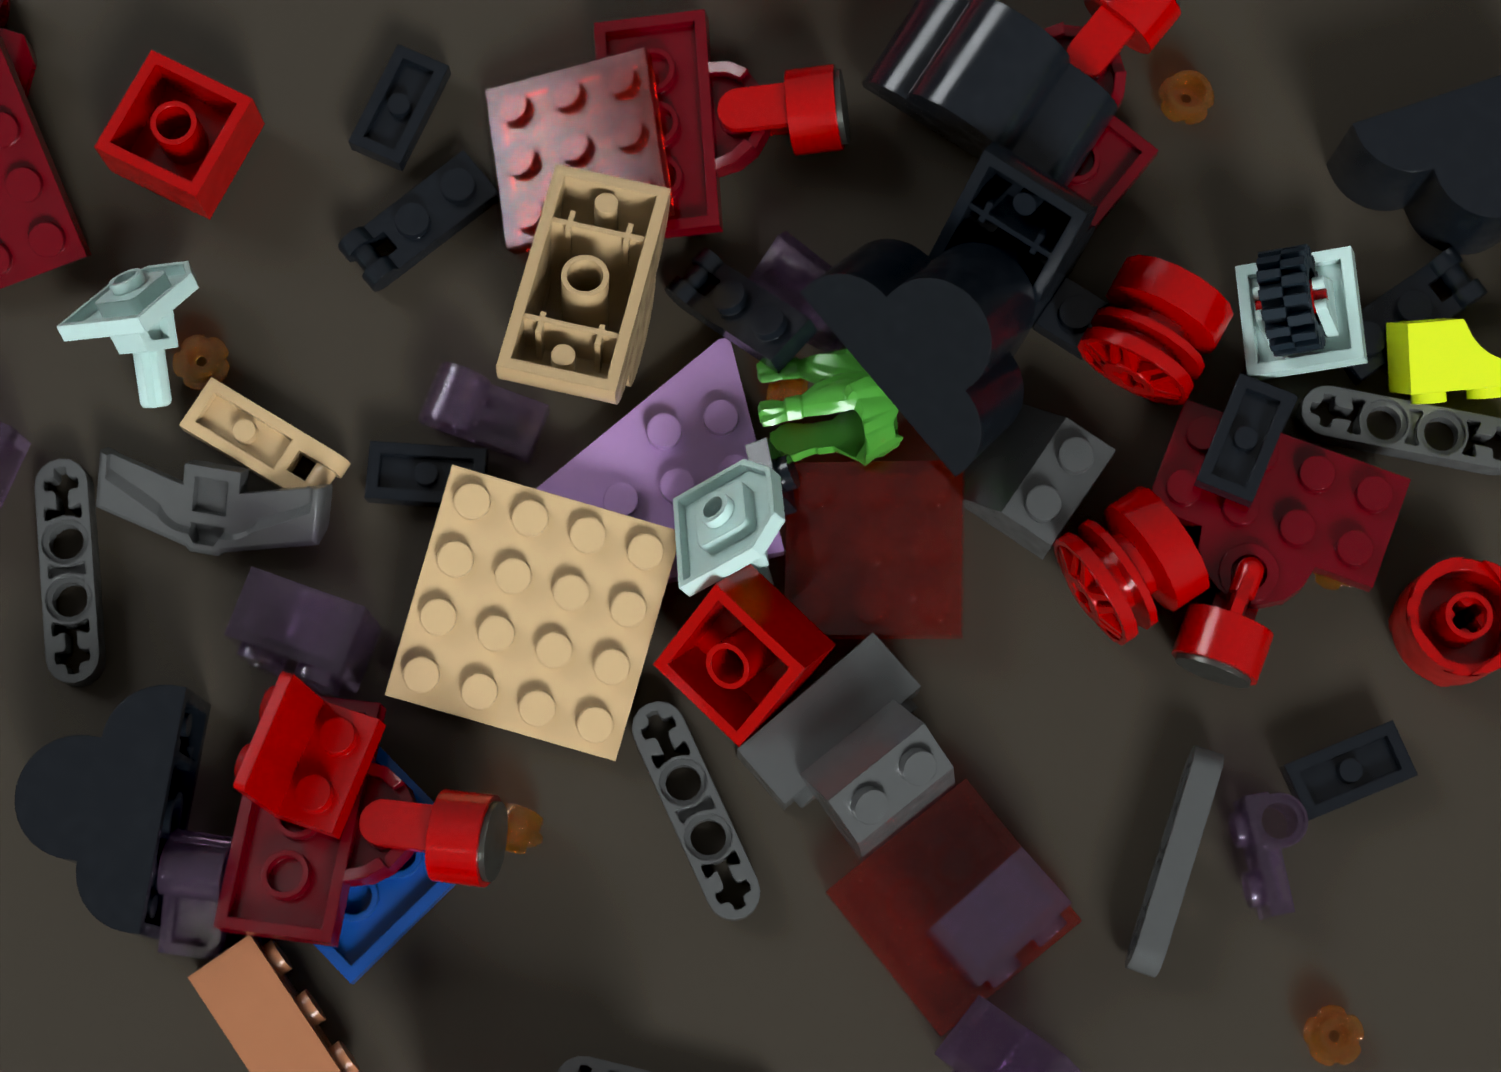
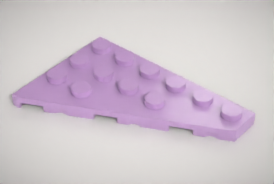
M721 338L714 342L536 489L675 529L673 498L742 459L748 460L745 445L756 441L731 341ZM780 531L768 548V559L784 556ZM676 555L668 583L678 581Z

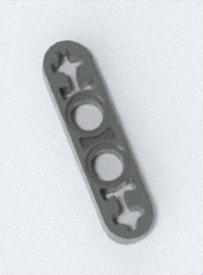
M1319 386L1312 389L1299 403L1296 410V424L1300 432L1307 439L1317 443L1484 475H1501V457L1498 460L1494 459L1491 448L1475 444L1467 451V455L1462 453L1469 438L1468 428L1473 430L1469 441L1485 443L1496 434L1500 436L1501 445V418L1430 404H1411L1409 400L1336 386ZM1321 402L1329 403V413L1347 417L1352 412L1353 406L1359 408L1352 424L1353 433L1347 432L1351 423L1350 420L1336 418L1327 427L1319 425L1320 417L1311 413L1310 410H1315ZM1374 411H1384L1390 414L1396 422L1397 431L1395 436L1388 440L1374 437L1367 428L1368 414ZM1431 422L1446 424L1454 436L1452 448L1446 451H1439L1427 444L1424 437L1426 424Z
M59 458L49 461L40 469L36 476L34 487L45 660L48 670L56 679L71 687H85L93 684L100 678L106 664L95 488L90 475L78 463L70 459ZM67 474L75 483H78V488H72L68 491V508L75 514L82 512L81 517L64 515L62 498L51 491L52 487L61 484L62 475ZM52 514L62 515L53 519L51 518ZM67 529L79 530L84 539L83 548L80 553L70 559L58 558L53 549L54 540L57 535ZM71 586L83 587L88 597L84 610L73 617L62 616L57 607L60 593ZM89 626L90 630L88 633L77 631V644L79 649L90 654V660L80 663L79 673L75 674L73 669L62 664L63 658L69 657L73 653L72 637L65 632L59 634V628L78 630Z
M656 701L648 703L640 708L633 718L632 733L639 753L708 905L717 916L724 920L738 921L745 919L754 912L759 904L760 886L754 870L682 714L676 707L667 702ZM653 715H658L663 722L673 720L676 727H673L668 732L674 751L676 752L683 745H686L690 752L689 755L672 757L659 769L655 767L652 761L655 758H664L659 742L656 738L645 740L642 736V733L650 728L648 718ZM681 767L691 768L696 771L701 780V787L697 795L685 801L672 797L666 788L667 778L670 773ZM702 822H715L725 831V845L716 854L703 855L697 852L691 844L692 831ZM732 853L737 855L740 864L728 865L733 880L736 884L747 882L751 890L743 896L745 906L737 910L734 909L730 902L720 905L717 901L716 895L723 891V883L718 872L716 871L709 878H706L702 871V867L718 865L725 861Z
M1194 745L1189 753L1125 960V968L1153 978L1158 975L1221 776L1224 764L1223 754Z

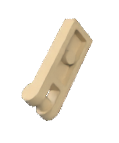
M213 377L209 379L179 424L186 433L244 468H249V471L279 489L331 484L335 477L341 479L351 465L339 453ZM303 456L316 464L305 481L292 473Z

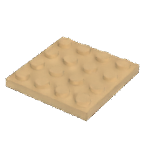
M452 465L385 695L616 761L675 559V529Z

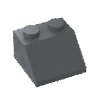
M1022 404L1021 410L1014 422L959 474L946 496L1043 560L1108 465L1116 450L1067 417Z
M894 699L799 774L863 863L956 789L954 767L929 729L920 719Z

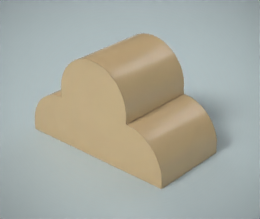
M560 164L555 165L496 364L498 379L616 405L620 402L625 386L631 387L635 380L645 346L653 307L656 272L668 221L671 188Z

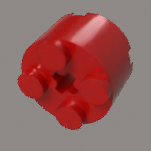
M1451 557L1436 563L1404 588L1396 600L1388 623L1395 647L1400 657L1410 669L1434 685L1449 687L1475 682L1501 668V566L1487 560L1479 561L1464 557ZM1457 614H1460L1466 621L1460 629L1452 621Z

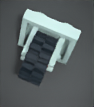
M1308 244L1259 252L1256 263L1235 266L1248 376L1261 381L1368 363L1355 253L1351 246L1311 253Z

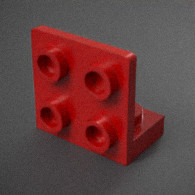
M282 671L276 684L271 686L262 698L259 709L260 722L251 743L246 744L241 749L236 759L233 788L275 818L340 839L386 725L380 719L324 701L295 674Z

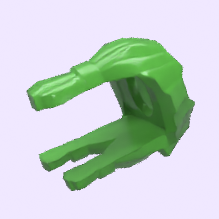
M847 348L822 352L803 359L793 357L780 373H777L761 361L756 364L757 377L761 383L799 378L815 383L802 395L786 397L783 401H760L757 408L760 423L763 427L804 417L841 412L833 420L806 424L786 423L780 425L775 431L770 432V442L782 456L789 454L793 462L814 454L821 455L836 452L866 466L875 458L883 457L897 448L904 437L898 435L897 414L899 410Z

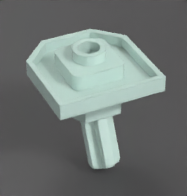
M189 261L149 265L141 269L134 268L124 271L112 278L108 285L56 327L64 342L110 337L119 355L133 353L141 406L143 408L168 406L171 404L172 395L165 349L179 347L173 309L199 288L196 275Z
M742 459L673 498L679 589L691 597L749 564L774 585L768 567V548L785 522L781 476L769 466Z

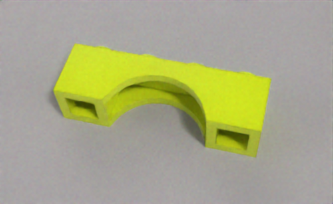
M1436 318L1386 323L1389 392L1409 394L1411 404L1447 402L1446 392L1466 390V399L1501 397V358L1492 355L1480 346L1472 336L1465 319Z

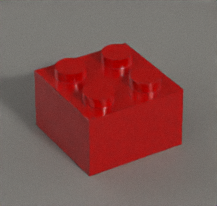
M151 49L94 148L111 172L210 220L265 123L253 98Z
M749 564L714 585L653 665L740 747L780 713L836 644L756 568Z

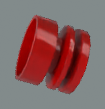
M1138 254L1127 257L1107 292L1106 297L1110 306L1098 308L1091 321L1093 327L1086 329L1077 348L1082 358L1094 370L1121 388L1156 403L1170 406L1184 405L1195 386L1193 380H1197L1205 368L1201 355L1214 351L1234 315L1230 303L1216 288L1183 267L1152 256Z
M1138 486L1105 509V520L1109 532L1097 522L1087 519L1077 528L1079 536L1067 532L1053 543L1057 562L1070 591L1080 607L1112 641L1122 646L1139 634L1138 626L1147 630L1158 622L1157 609L1153 598L1165 609L1175 612L1210 588L1209 574L1191 536L1164 501L1150 489Z

